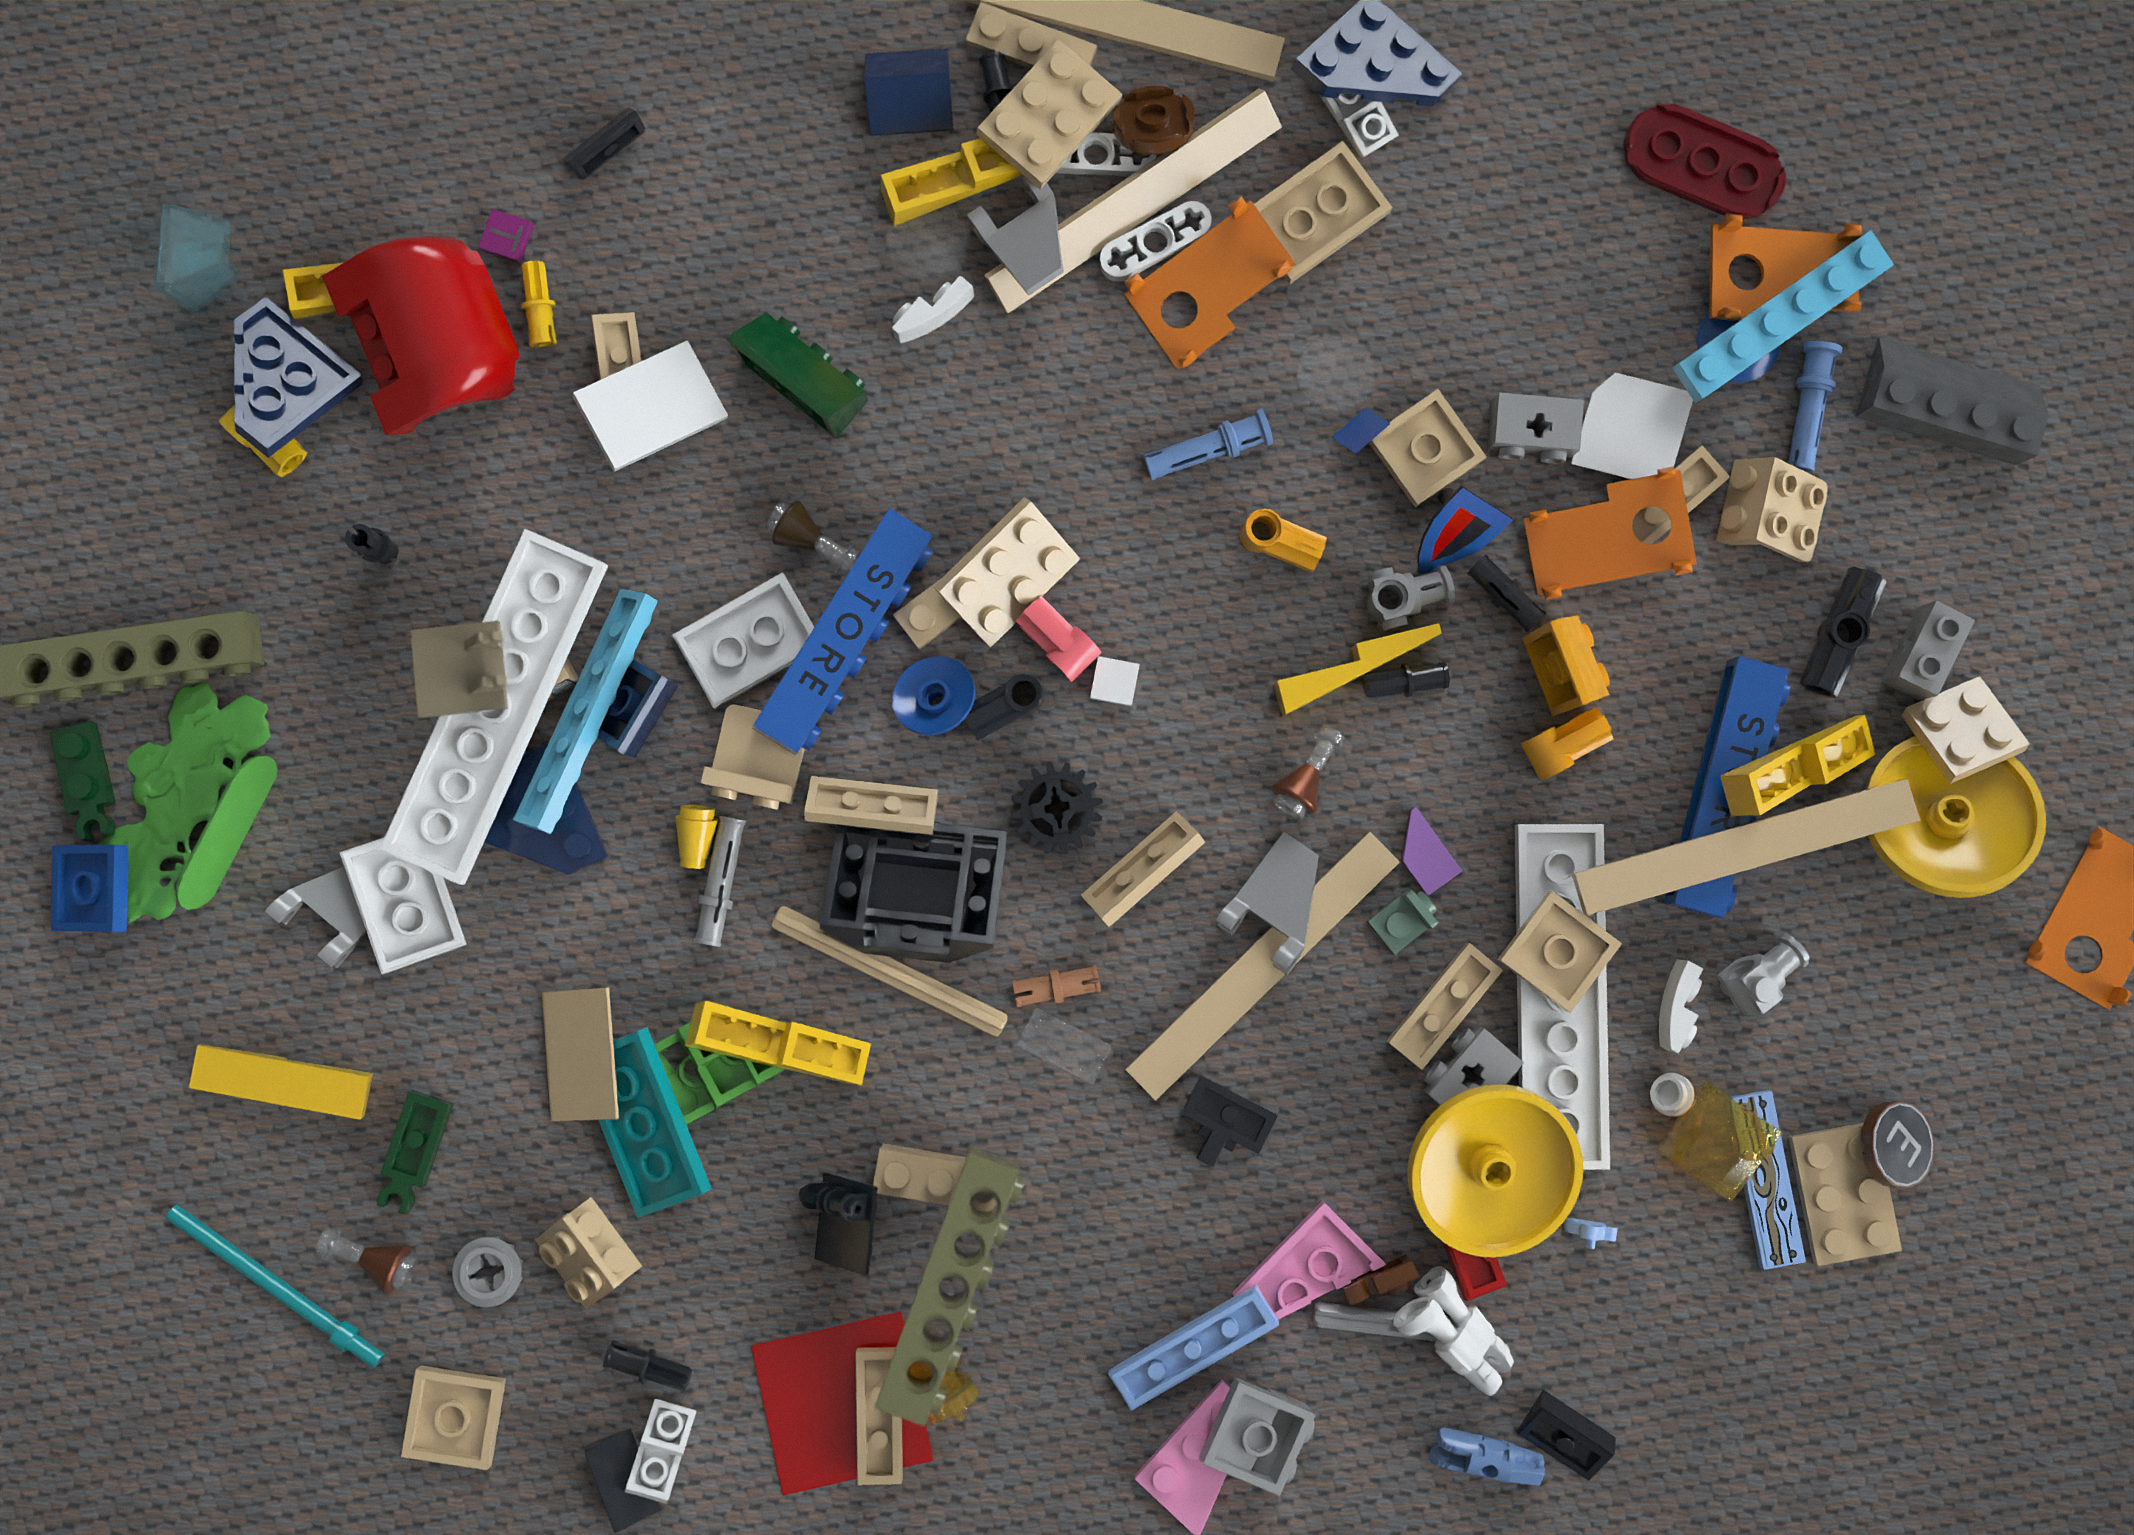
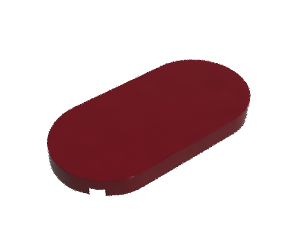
M1665 103L1644 110L1632 121L1624 137L1623 148L1626 162L1640 180L1723 216L1725 214L1743 215V220L1759 217L1771 209L1784 192L1786 185L1785 167L1782 168L1781 162L1778 159L1780 155L1770 143L1684 106Z

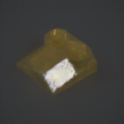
M1705 1080L1695 1094L1691 1108L1678 1118L1657 1151L1714 1192L1733 1201L1761 1162L1772 1154L1776 1141L1783 1132Z

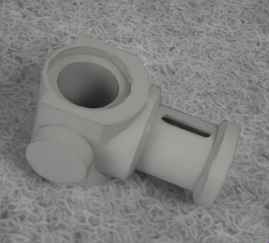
M1446 565L1438 566L1436 572L1413 577L1410 572L1394 574L1392 567L1368 574L1370 583L1368 584L1367 608L1377 618L1378 624L1382 625L1384 632L1407 626L1406 616L1420 613L1421 606L1442 600H1445L1446 603L1455 601L1454 584ZM1430 587H1436V588H1432V589H1428V590L1422 591L1423 589H1427V588H1430ZM1379 591H1392L1398 599L1397 608L1388 610L1382 607L1378 601Z
M1783 934L1776 939V945L1766 954H1754L1737 959L1720 972L1717 977L1720 980L1722 993L1731 998L1735 1007L1741 1011L1742 1015L1765 1014L1782 1000L1783 994L1781 990L1786 985L1785 978L1797 968L1804 969L1809 964L1810 958L1801 943L1792 936Z

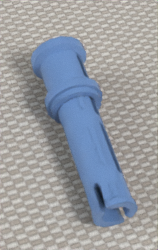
M1808 341L1803 344L1802 351L1806 354L1802 377H1798L1796 381L1797 390L1801 394L1788 464L1801 470L1806 469L1807 473H1812L1815 470L1814 465L1827 396L1831 395L1832 391L1835 390L1836 382L1832 380L1836 358L1841 356L1843 350L1842 346L1825 341Z
M1261 408L1255 410L1254 416L1233 423L1226 420L1221 422V425H1218V430L1177 443L1159 451L1144 454L1143 457L1151 480H1155L1166 474L1225 454L1228 457L1232 456L1234 458L1240 455V451L1262 443L1266 446L1272 445L1273 437L1266 415Z

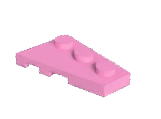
M1322 1200L1232 1293L1233 1296H1236L1256 1284L1279 1320L1310 1304L1312 1300L1335 1288L1338 1290L1351 1283V1280L1371 1270L1375 1271L1386 1264Z
M1222 1379L1134 1475L1135 1480L1194 1535H1201L1227 1475L1202 1464L1199 1459L1230 1389V1386Z

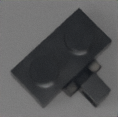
M1202 1075L1199 1076L1181 1114L1201 1124L1197 1134L1204 1137L1205 1141L1196 1159L1210 1167L1215 1166L1223 1148L1232 1152L1237 1143L1259 1154L1278 1117L1273 1112Z

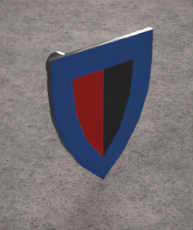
M1460 486L1455 492L1451 488L1443 489L1438 495L1442 506L1430 520L1421 539L1418 550V573L1433 571L1438 566L1448 565L1476 553L1499 535L1513 521L1512 517L1463 486Z

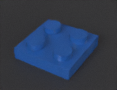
M52 845L51 931H127L129 845Z

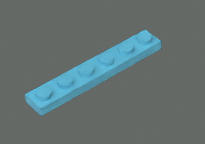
M1870 230L1673 366L1672 369L1696 403L1891 268L1894 264L1872 230Z
M620 589L515 814L514 821L551 834L555 824L560 819L563 806L574 783L580 776L581 767L591 745L598 737L599 728L609 706L616 698L617 689L626 669L633 661L634 652L643 632L651 622L652 613L658 601L648 594Z

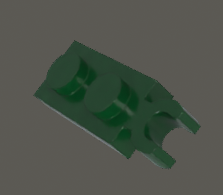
M87 721L49 732L66 813L80 815L75 825L77 837L83 841H93L91 829L96 822L100 825L101 834L114 835L116 830L114 820L105 814L104 807L114 805L116 802L97 723Z
M416 1090L408 1091L380 1175L392 1179L390 1185L380 1191L377 1198V1206H387L391 1195L396 1193L402 1199V1204L399 1208L400 1214H406L413 1208L415 1194L412 1187L413 1185L420 1188L426 1186L454 1103Z

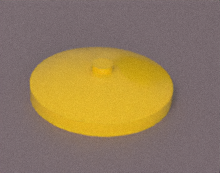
M1914 736L1890 750L1869 777L1865 790L1908 779L1920 821L1868 835V838L1881 860L1896 875L1919 889L1936 895L1955 898H1971L1990 894L2004 888L2017 879L2033 863L2041 849L2046 831L2044 801L2036 782L2028 770L2015 757H2011L1950 784L1920 741Z
M1503 1084L1475 1087L1457 1094L1444 1102L1428 1117L1420 1128L1412 1145L1408 1161L1410 1195L1417 1212L1427 1227L1450 1247L1463 1253L1481 1257H1502L1517 1254L1547 1239L1562 1225L1570 1214L1580 1193L1583 1179L1582 1150L1577 1135L1569 1121L1554 1105L1539 1094L1522 1087Z

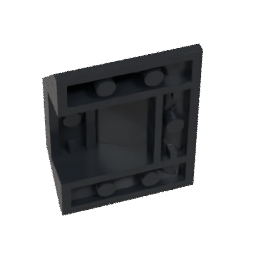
M934 823L933 835L964 838L956 839L928 836L922 833L910 834L883 831L876 828L847 827V825L837 824L819 924L820 929L860 952L872 955L951 963L992 949L994 946L1008 831ZM973 839L996 841L998 843L974 841Z

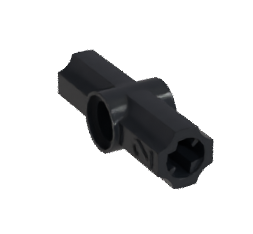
M1854 566L1848 569L1827 619L1819 626L1817 633L1818 641L1799 684L1804 686L1806 690L1830 698L1838 697L1858 648L1865 644L1869 638V622L1887 582L1880 574L1869 569H1861ZM1839 623L1844 624L1849 631L1847 642L1842 641L1837 635V625Z

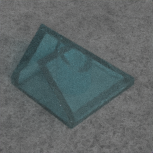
M163 204L156 289L188 311L199 312L239 278L243 273L229 258L232 220L172 204Z

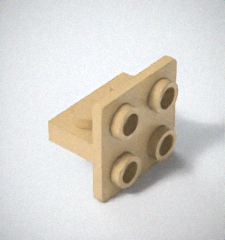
M592 1197L563 1216L536 1239L537 1244L540 1246L539 1253L548 1266L556 1268L565 1280L564 1285L569 1296L574 1301L581 1303L585 1308L590 1307L610 1293L642 1267Z

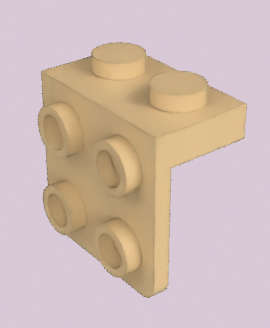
M1776 457L1734 460L1716 541L1728 545H1763L1798 562H1809L1812 559L1817 543V534L1826 503L1828 489L1826 482Z
M730 705L725 711L712 768L704 766L701 783L712 786L710 795L736 800L738 793L754 796L752 804L778 810L779 802L792 804L805 749L801 747L797 755H794L752 729L753 724L762 712L761 710Z

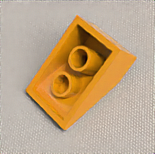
M1578 615L1551 621L1522 638L1552 716L1609 695L1607 687L1610 685L1608 673L1602 663L1596 662L1591 649L1594 646L1592 633L1586 623L1581 624Z

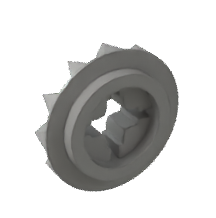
M499 1237L477 1238L465 1245L456 1256L452 1271L454 1285L458 1293L473 1305L479 1307L500 1305L515 1294L523 1280V1260L518 1257L514 1250V1245L500 1240ZM484 1259H488L491 1266H504L499 1273L494 1275L493 1287L487 1277L480 1278L476 1276L472 1278V1274H475L484 1267Z

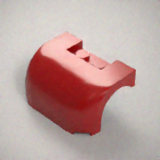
M422 236L381 243L362 251L322 276L337 315L350 316L378 385L379 391L370 395L385 435L410 434L415 431V427L419 423L439 412L471 402L499 400L509 396L516 389L512 383L515 377V360H520V356L510 326L479 253L469 249L456 237Z

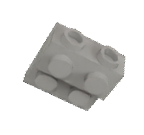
M1234 1377L1199 1459L1206 1466L1280 1496L1285 1484H1288L1294 1477L1297 1467L1296 1459L1303 1443H1307L1313 1434L1316 1414L1304 1402L1270 1388H1267V1390Z

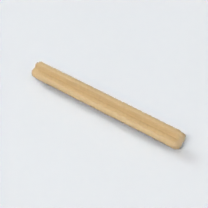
M782 906L776 913L772 923V927L775 930L994 1037H998L1001 1034L1008 1018L1006 1013L889 956L864 954L822 931L819 927V922L791 908Z

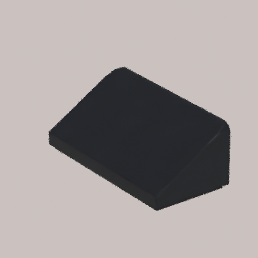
M628 107L566 155L564 160L580 180H584L642 135L646 128L637 112Z
M1544 1389L1516 1432L1588 1481L1615 1455V1436Z
M631 1428L590 1443L585 1449V1456L614 1533L622 1531L661 1511L659 1501L625 1492L638 1451V1445Z

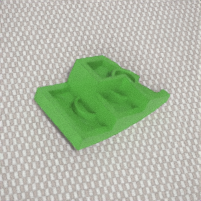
M690 1023L678 1028L675 1034L654 1044L686 1125L786 1070L685 1046ZM680 1041L687 1057L674 1070L661 1052L668 1051L666 1048ZM689 1060L698 1077L689 1075L683 1070L685 1063Z

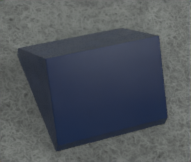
M948 48L865 54L864 81L871 136L954 130Z
M633 659L620 682L616 698L609 706L597 738L620 753L636 758L678 685Z

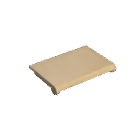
M609 987L542 992L551 1121L619 1119Z

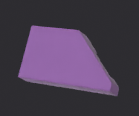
M1417 807L1411 809L1408 815L1401 862L1423 893L1429 896L1461 873L1462 870Z

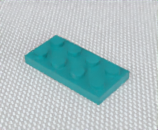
M648 1027L614 1040L619 1119L598 1121L636 1217L640 1218L701 1195L712 1188Z

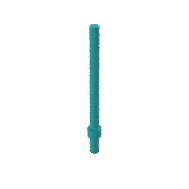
M177 1204L167 1213L165 1219L330 1337L329 1343L340 1351H350L373 1369L384 1358L385 1353L358 1335L360 1330L347 1320L344 1322L337 1320Z

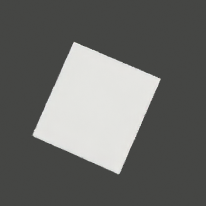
M1614 373L1592 393L1582 426L1580 451L1573 456L1571 464L1628 479L1657 474V469L1674 466L1693 402L1692 397L1687 390Z

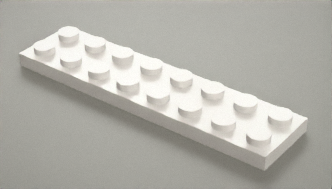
M524 529L483 622L500 621L504 668L505 676L507 677L508 709L439 717L380 850L457 884L465 885L608 565Z
M1604 824L1515 825L1516 934L1548 891H1553L1583 914L1572 873L1604 865ZM1605 911L1586 916L1606 931ZM1606 966L1571 1013L1564 1011L1517 975L1518 1058L1524 1062L1518 1069L1519 1087L1535 1092L1548 1100L1569 1121L1581 1146L1583 1169H1610Z

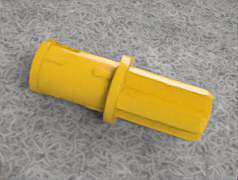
M542 261L524 262L522 264L526 301L521 303V309L526 311L529 346L537 348L557 345L552 310L556 304L554 300H549L545 264Z

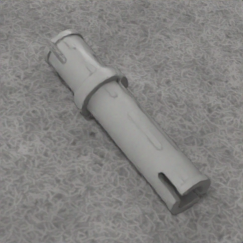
M724 816L718 817L719 822L704 896L699 895L698 904H702L696 937L693 941L721 947L722 944L721 938L727 909L732 910L733 901H730L729 898L743 828L746 823L744 820Z

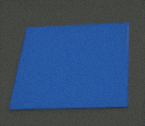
M1364 408L1332 438L1357 454L1391 423L1368 408Z

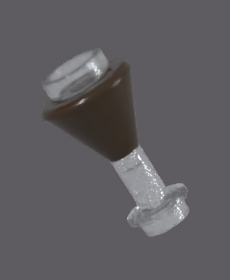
M785 501L780 502L766 525V530L773 534L772 543L774 545L814 549L837 563L835 568L837 574L842 571L848 575L861 554L855 550L856 545L853 543L845 549L822 535L801 501H795L791 505Z

